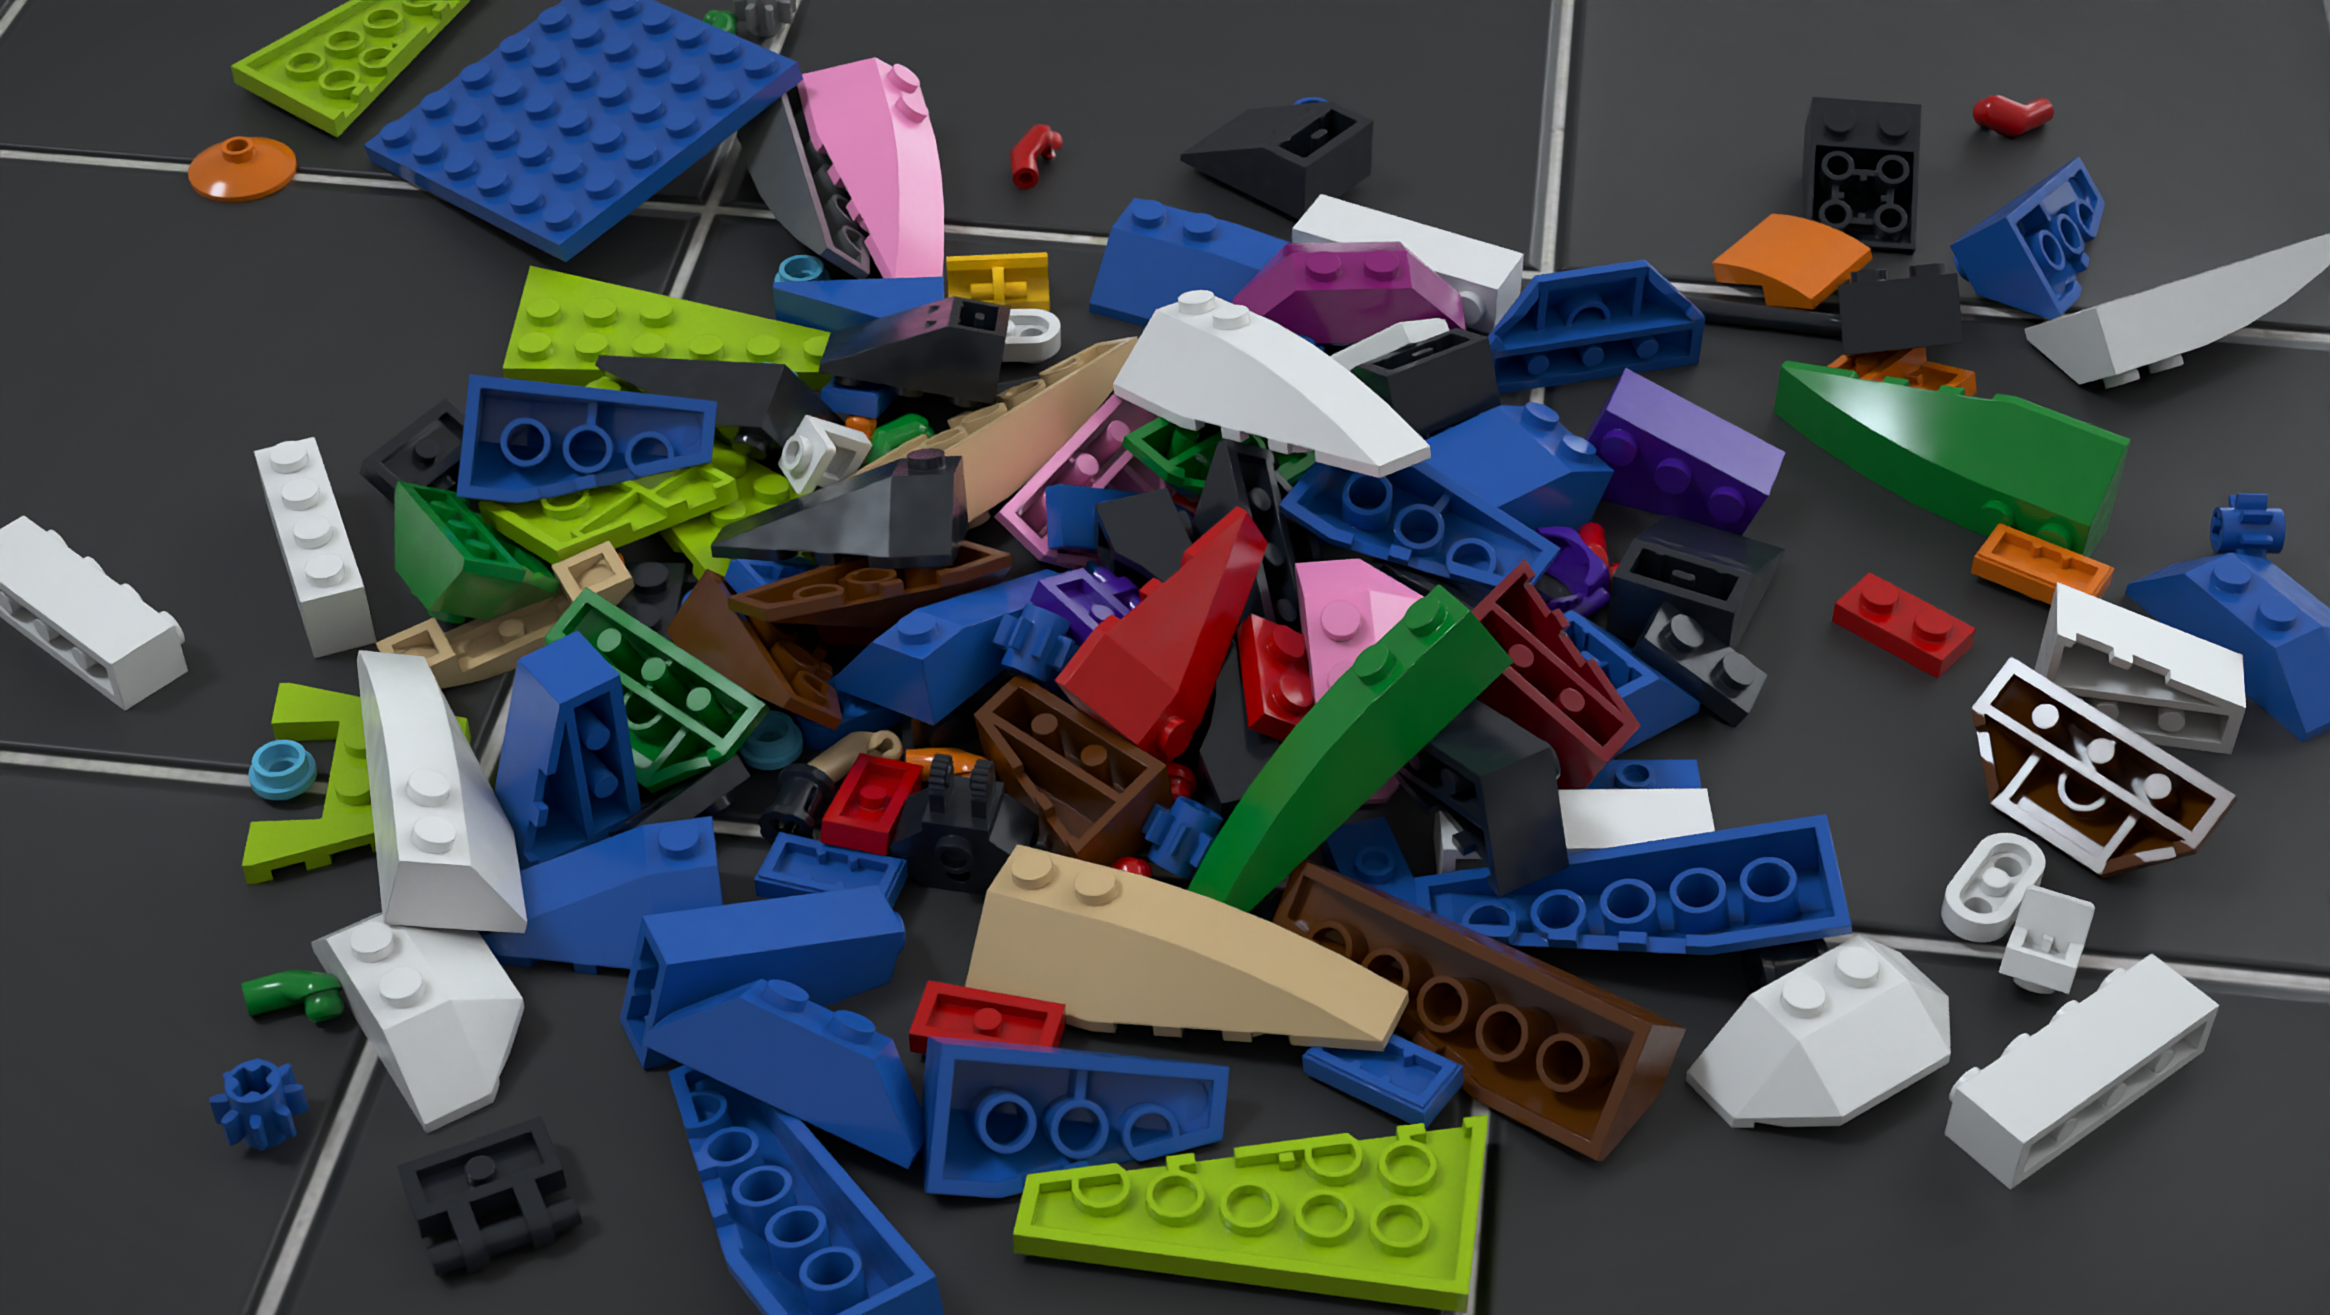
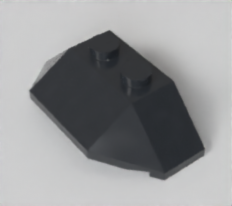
M1224 439L1216 447L1192 522L1194 542L1236 506L1246 510L1267 541L1268 546L1237 628L1250 614H1254L1278 625L1287 626L1302 634L1295 563L1323 561L1317 535L1279 511V504L1293 487L1277 471L1280 464L1273 451ZM1236 630V640H1235V643H1236L1237 648H1238V650H1239L1238 638H1237V630Z

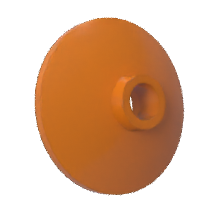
M238 136L217 143L198 154L189 166L188 177L194 191L207 199L226 203L248 202L267 197L284 188L296 174L297 161L291 148L280 141L264 137Z

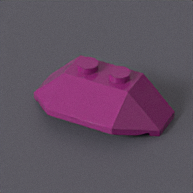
M1400 241L1287 243L1233 298L1234 305L1246 306L1249 311L1272 320L1295 334L1308 336L1315 343H1358L1399 322L1434 318L1445 319L1449 330L1459 328L1466 331L1461 295Z

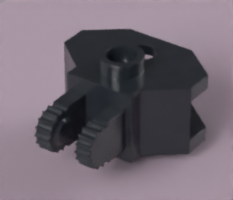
M936 753L930 765L928 788L907 797L890 845L891 857L907 860L908 875L925 887L986 896L988 888L1017 844L1026 847L1037 844L1039 838V816L1005 793L1004 782L996 781L993 761L978 759L974 769H972L970 778L954 776L953 757Z

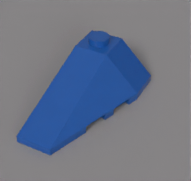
M2080 157L2069 161L1975 225L1950 245L1954 253V264L1958 273L1965 281L1971 283L1977 295L2050 320L2062 315L2079 299L2082 287L2076 280L2077 274L2086 270L2090 258L2084 252L2086 242L2096 238L2105 206L2101 194Z
M469 374L456 497L524 504L710 464L712 462L717 401Z
M1315 461L1279 504L1280 512L1331 545L1490 591L1504 580L1524 559L1536 574L1531 581L1532 585L1535 586L1560 554V547L1426 461L1411 465L1381 478Z
M1046 569L915 609L870 643L834 678L836 689L935 725L1004 670L1000 664L1005 651L996 648L997 644L992 642L1003 615L1006 613L1019 619L1026 604L1034 605L1030 599L1038 580L1059 575L1060 573Z
M712 816L642 825L520 871L527 917L525 933L477 931L500 965L531 967L539 960L573 963L575 973L598 975L601 966L631 969L642 916L723 905Z
M928 1036L921 1109L924 1114L925 1143L923 1147L925 1192L1003 1198L1023 1193L1027 1174L1112 1163L1120 1165L1135 1160L1141 1162L1222 1141L1230 1067L1015 1043Z

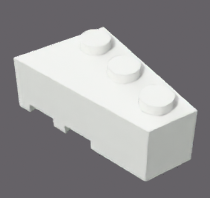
M2057 582L2034 671L2152 744L2232 754L2246 710L2243 655Z

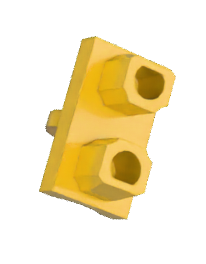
M1047 252L946 257L948 298L957 296L1011 306V309H1041L1050 311Z

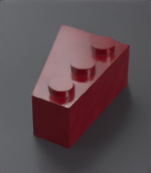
M1524 559L1471 611L1514 661L1476 699L1504 717H1508L1520 727L1552 746L1560 763V776L1557 779L1558 790H1586L1641 725L1596 660L1593 658L1585 661L1565 632L1570 623L1559 608L1550 611L1532 585L1531 581L1536 574Z

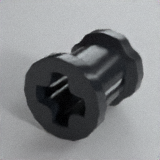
M793 763L785 766L780 772L776 784L778 790L773 805L764 809L758 820L761 836L771 845H773L779 832L816 840L818 836L816 830L818 817L821 811L827 809L835 798L836 787L833 780L825 772L808 764ZM812 788L815 789V794L810 793ZM779 822L784 823L783 828H780Z
M1821 938L1742 950V969L1749 992L1751 994L1828 952L1825 940Z

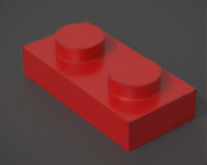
M1870 572L1835 603L1832 622L1937 679L1972 647L1976 628Z
M1250 614L1236 629L1248 726L1251 730L1283 742L1314 706L1304 635L1287 626L1278 625Z
M859 753L822 819L820 843L886 856L907 797L921 790L923 766Z
M928 980L909 1031L910 1052L926 1055L928 1036L1058 1048L1066 1025V1004Z

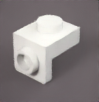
M805 415L795 434L785 443L782 456L777 464L796 493L806 495L813 492L816 486H830L857 472L872 444L864 432Z
M2035 885L2028 886L2024 892L1999 973L2012 976L2017 985L2032 992L2051 994L2057 990L2069 994L2094 915V904Z

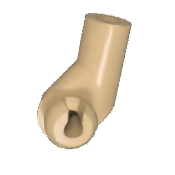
M880 730L876 733L866 731L851 732L807 764L825 772L835 784L848 775L859 753L900 761L903 753V744L895 733L888 730Z

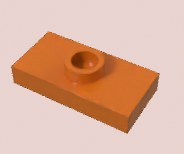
M1999 523L1974 556L1971 573L2051 605L2057 582L2101 599L2111 584L2115 568Z

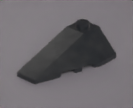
M599 355L595 364L612 381L617 382L632 392L717 401L714 438L733 447L739 454L751 459L764 460L767 455L782 456L785 443L795 434L805 415L841 426L846 425L785 364Z
M935 448L912 451L907 454V458L897 459L723 526L711 544L712 557L780 562L797 556L799 551L811 552V556L816 558V564L835 566L841 562V559L854 555L868 556L869 568L952 567L969 528L962 456H945L943 450Z

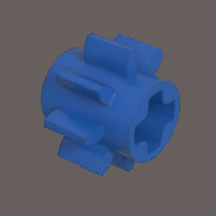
M2237 493V495H2229V507H2216L2212 513L2210 542L2213 551L2221 553L2232 552L2267 559V554H2279L2284 546L2286 534L2283 510L2281 508H2267L2268 494Z
M1030 604L1025 605L1019 619L1005 613L992 641L997 644L996 648L1005 651L1000 666L1013 674L1020 673L1033 682L1046 684L1051 670L1061 673L1077 652L1078 646L1074 644L1075 641L1066 637L1071 623L1055 613Z
M1178 795L1175 803L1169 809L1155 803L1141 829V832L1146 834L1145 839L1153 843L1147 853V857L1175 875L1192 879L1195 871L1200 867L1209 848L1218 836L1217 830L1223 818L1208 807L1181 795Z
M257 1058L243 1062L230 1072L222 1074L226 1094H217L210 1097L209 1102L216 1124L222 1125L228 1145L233 1146L242 1141L251 1148L264 1151L267 1148L281 1144L288 1137H294L297 1134L293 1115L309 1111V1105L303 1085L296 1084L290 1064L287 1063L277 1068L273 1063Z

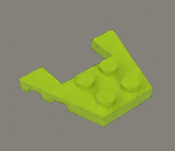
M710 464L682 469L652 490L630 480L524 504L481 500L478 505L485 524L554 565L606 541H610L614 549L728 505L737 500L739 495L736 481L733 477Z
M279 683L271 722L275 740H336L322 818L256 821L250 823L242 862V869L247 884H259L273 880L271 870L303 861L307 870L332 864L334 853L367 844L371 845L373 853L376 852L361 697L293 683ZM455 716L470 745L471 734L468 719Z

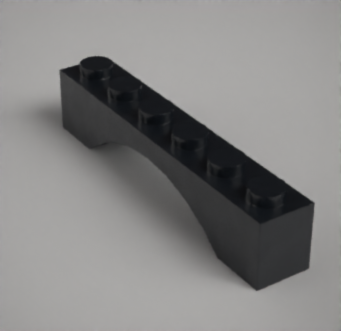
M1167 488L1095 504L1093 545L1103 567H1107L1118 578L1127 577L1139 589L1152 578H1156L1164 583L1180 569L1184 551L1194 543L1193 529L1187 512L1185 510L1177 511ZM1236 631L1209 700L1211 711H1213L1212 720L1199 751L1197 793L1202 805L1213 810L1223 818L1217 830L1218 833L1251 783L1280 747L1279 740L1249 729L1240 654L1235 643Z

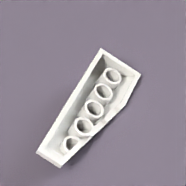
M2330 233L2025 328L2026 338L2078 384L2103 378L2106 389L2140 379L2137 368L2145 365L2148 367L2149 374L2183 365L2181 353L2203 347L2249 325L2284 303L2330 265Z
M1207 290L1186 292L1178 297V302L1156 309L1113 382L1115 395L1182 428L1197 431L1205 427L1204 422L1221 426L1222 438L1242 442L1249 438L1248 433L1268 438L1269 450L1287 455L1292 452L1302 453L1315 450L1316 462L1377 478L1431 458L1430 445L1383 399L1348 369L1312 343L1276 322L1249 311L1246 306L1234 305L1214 296L1213 292Z
M359 650L357 668L383 923L387 925L525 933L527 917L514 831L425 657Z

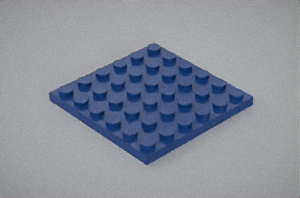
M563 0L556 6L541 12L538 19L519 33L505 38L498 48L479 62L465 67L457 78L439 91L425 96L417 107L399 120L385 125L377 136L363 146L372 163L567 262L801 82L803 77L797 61L655 0Z

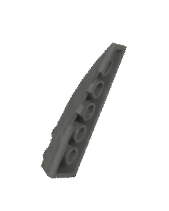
M795 85L737 130L736 137L742 146L746 161L744 163L745 168L752 176L760 196L775 218L797 240L855 278L865 279L869 275V250L864 243L866 238L863 236L866 231L857 222L852 220L846 209V205L852 199L846 187L834 186L827 172L833 164L828 153L826 155L818 153L811 142L798 87Z

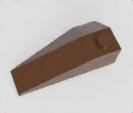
M963 540L952 567L869 568L868 556L857 555L841 560L835 566H822L727 597L729 610L771 623L890 629L901 618L909 615L915 609L1000 584L1012 567V556L1010 553Z
M706 569L666 629L674 644L744 690L795 714L836 730L842 721L837 691L827 683L833 675L832 666L823 662L829 653L828 646L822 636L817 633L816 627L809 624L764 622L729 610L727 597L735 595L737 592L725 581L724 576Z

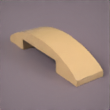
M606 541L552 565L555 577L561 583L557 596L490 620L475 619L446 633H443L437 620L433 617L376 642L378 651L383 653L424 656L441 689L465 685L516 669L519 658L546 646L545 635L585 587L616 606L635 585L632 576L610 541Z

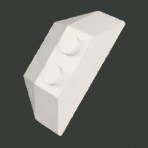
M381 912L311 942L313 951L325 971L333 974L340 981L343 987L342 991L339 992L427 1134L494 1103L500 1085L499 1076L510 1054L525 1006L522 996L477 930L387 925L383 923Z
M1857 935L1750 994L1689 1068L1685 1081L1732 1128H1754L1755 1122L1783 1127L1841 1126L1948 1064L1951 1055L1949 996L1900 952Z

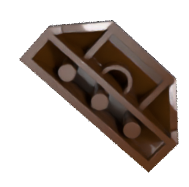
M2013 657L2009 658L1971 708L1992 808L2102 879L2197 854L2238 800L2237 796Z

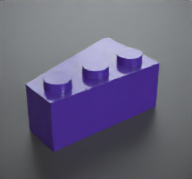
M1625 368L1584 438L1596 448L1595 454L1614 470L1601 500L1664 516L1670 514L1743 535L1769 496L1786 452L1627 368Z

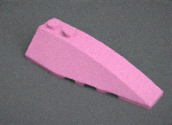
M875 57L802 74L803 80L797 84L811 142L818 153L823 155L828 153L833 162L827 172L834 186L840 188L845 186L852 198L846 205V209L852 220L870 234L864 243L882 277H942L944 262L942 175L934 131L917 76L903 65L895 64L891 66Z

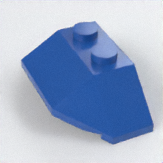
M1646 260L1535 275L1488 336L1499 394L1621 376L1625 368L1634 373L1699 364L1705 317L1692 302Z
M2232 552L2173 563L2127 584L2125 594L2160 623L2243 655L2245 694L2301 742L2304 743L2330 730V608L2270 560Z
M764 979L753 981L675 1010L648 1030L642 1045L906 1169H909L923 1152L925 1143L924 1114L893 1039L876 1032L875 1025L857 1013L846 1010L832 1012L809 1001L808 993L795 984L775 979L770 981Z

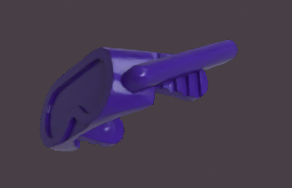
M1553 526L1536 528V533L1560 547V554L1546 570V573L1562 582L1572 593L1571 596L1551 600L1547 604L1550 611L1559 608L1564 614L1573 610L1586 618L1609 605L1610 574L1604 561L1595 555L1585 544L1580 535L1571 527Z

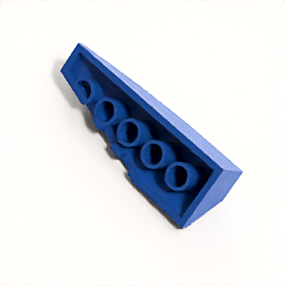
M1134 198L1111 228L1089 302V312L1146 327L1156 309L1178 302V297L1189 291H1211L1214 293V296L1233 304V298L1290 242L1239 224L1216 219L1208 214L1193 213L1173 208L1154 200ZM1316 343V346H1323L1325 349L1332 346L1348 348L1356 343Z
M1827 814L1568 854V868L1502 897H1499L1487 884L1488 876L1491 875L1489 866L1414 878L1417 906L1510 947L1575 948L1714 955L1852 934V924Z
M682 1065L668 1072L729 1273L762 1315H944L936 1275L799 1118L687 1065Z

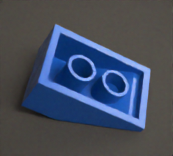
M1529 402L1525 406H1497L1425 440L1430 445L1431 458L1424 461L1533 531L1541 527L1564 526L1571 527L1577 532L1581 525L1590 523L1614 473V470L1595 454L1596 448L1590 442L1573 435L1558 422L1559 416L1554 410L1535 402Z

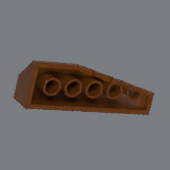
M1307 859L1303 860L1291 872L1272 920L1276 925L1330 949L1409 992V1002L1397 1026L1412 1039V1043L1462 1065L1464 1074L1462 1089L1475 1100L1596 1161H1604L1660 1095L1687 1029L1504 943Z

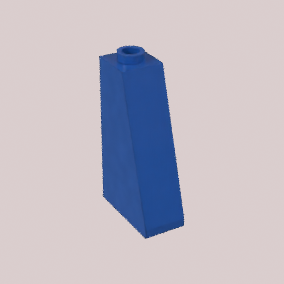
M878 885L644 915L640 924L620 1022L643 1069L664 1065L675 1060L642 1045L648 1030L675 1010L759 979L770 981L775 979L790 982L805 990L809 995V1001L822 1007L890 983L898 954L903 951L906 943L904 922L900 914L892 910Z

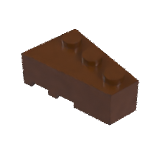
M1017 673L974 713L984 758L993 761L996 778L999 782H1004L1007 793L1039 816V837L1051 853L1111 867L1119 858L1133 857L1148 842L1145 839L1146 834L1141 832V829L1155 803L1167 809L1174 804L1166 764L1020 673Z

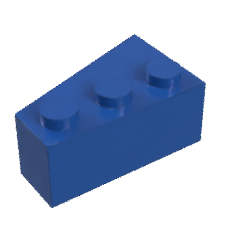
M579 631L573 632L527 654L517 661L494 794L514 831L520 871L609 837L608 833L641 810L620 674Z

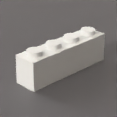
M1320 194L1292 228V243L1400 241L1461 295L1465 327L1488 334L1492 332L1520 295L1523 253Z
M315 437L299 441H285L273 447L254 451L268 510L314 659L376 643L365 588Z
M24 515L0 529V617L124 711L188 671L181 644L185 642V637L181 627L169 613L165 611L158 613L142 601L139 594L126 583L119 585L104 573L100 565L89 556L82 558L68 548L58 533L53 530L46 532Z
M1707 788L1558 790L1567 854L1715 831ZM1441 811L1435 813L1433 839L1437 874L1488 866L1476 851L1463 856L1452 843V835L1458 833V831Z
M2150 954L2128 970L2122 967L2118 968L2106 977L2098 990L2080 1003L2072 1000L2062 1006L2050 1023L2032 1036L2024 1033L2015 1038L2004 1050L2001 1057L1983 1070L1974 1067L1964 1073L1955 1083L1949 1095L1952 1107L1944 1134L2011 1190L2204 1052L2219 1004L2153 954Z

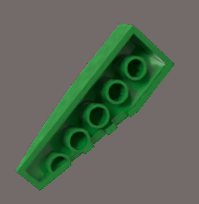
M1787 360L1780 369L1773 411L1814 444L1859 474L1905 500L1963 528L1989 537L2000 523L2088 558L2107 533L2131 439L2016 396L1996 393L1992 399L1965 396V389L1942 385L1938 391L1909 387L1908 379L1886 376L1882 382L1860 379L1855 371Z
M1438 584L1427 596L1414 602L1406 611L1405 616L1376 644L1363 650L1356 658L1354 664L1330 687L1290 732L1239 801L1209 848L1187 890L1207 896L1247 913L1251 911L1514 661L1471 610Z

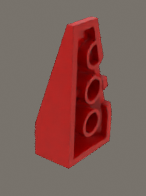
M1236 506L1184 551L1181 567L1164 583L1156 578H1152L1139 590L1142 602L1127 615L1119 619L1111 614L1095 627L1055 679V682L1079 711L1166 765H1169L1174 758L1180 756L1186 750L1194 731L1201 724L1215 682L1219 676L1268 546L1267 541L1248 512Z

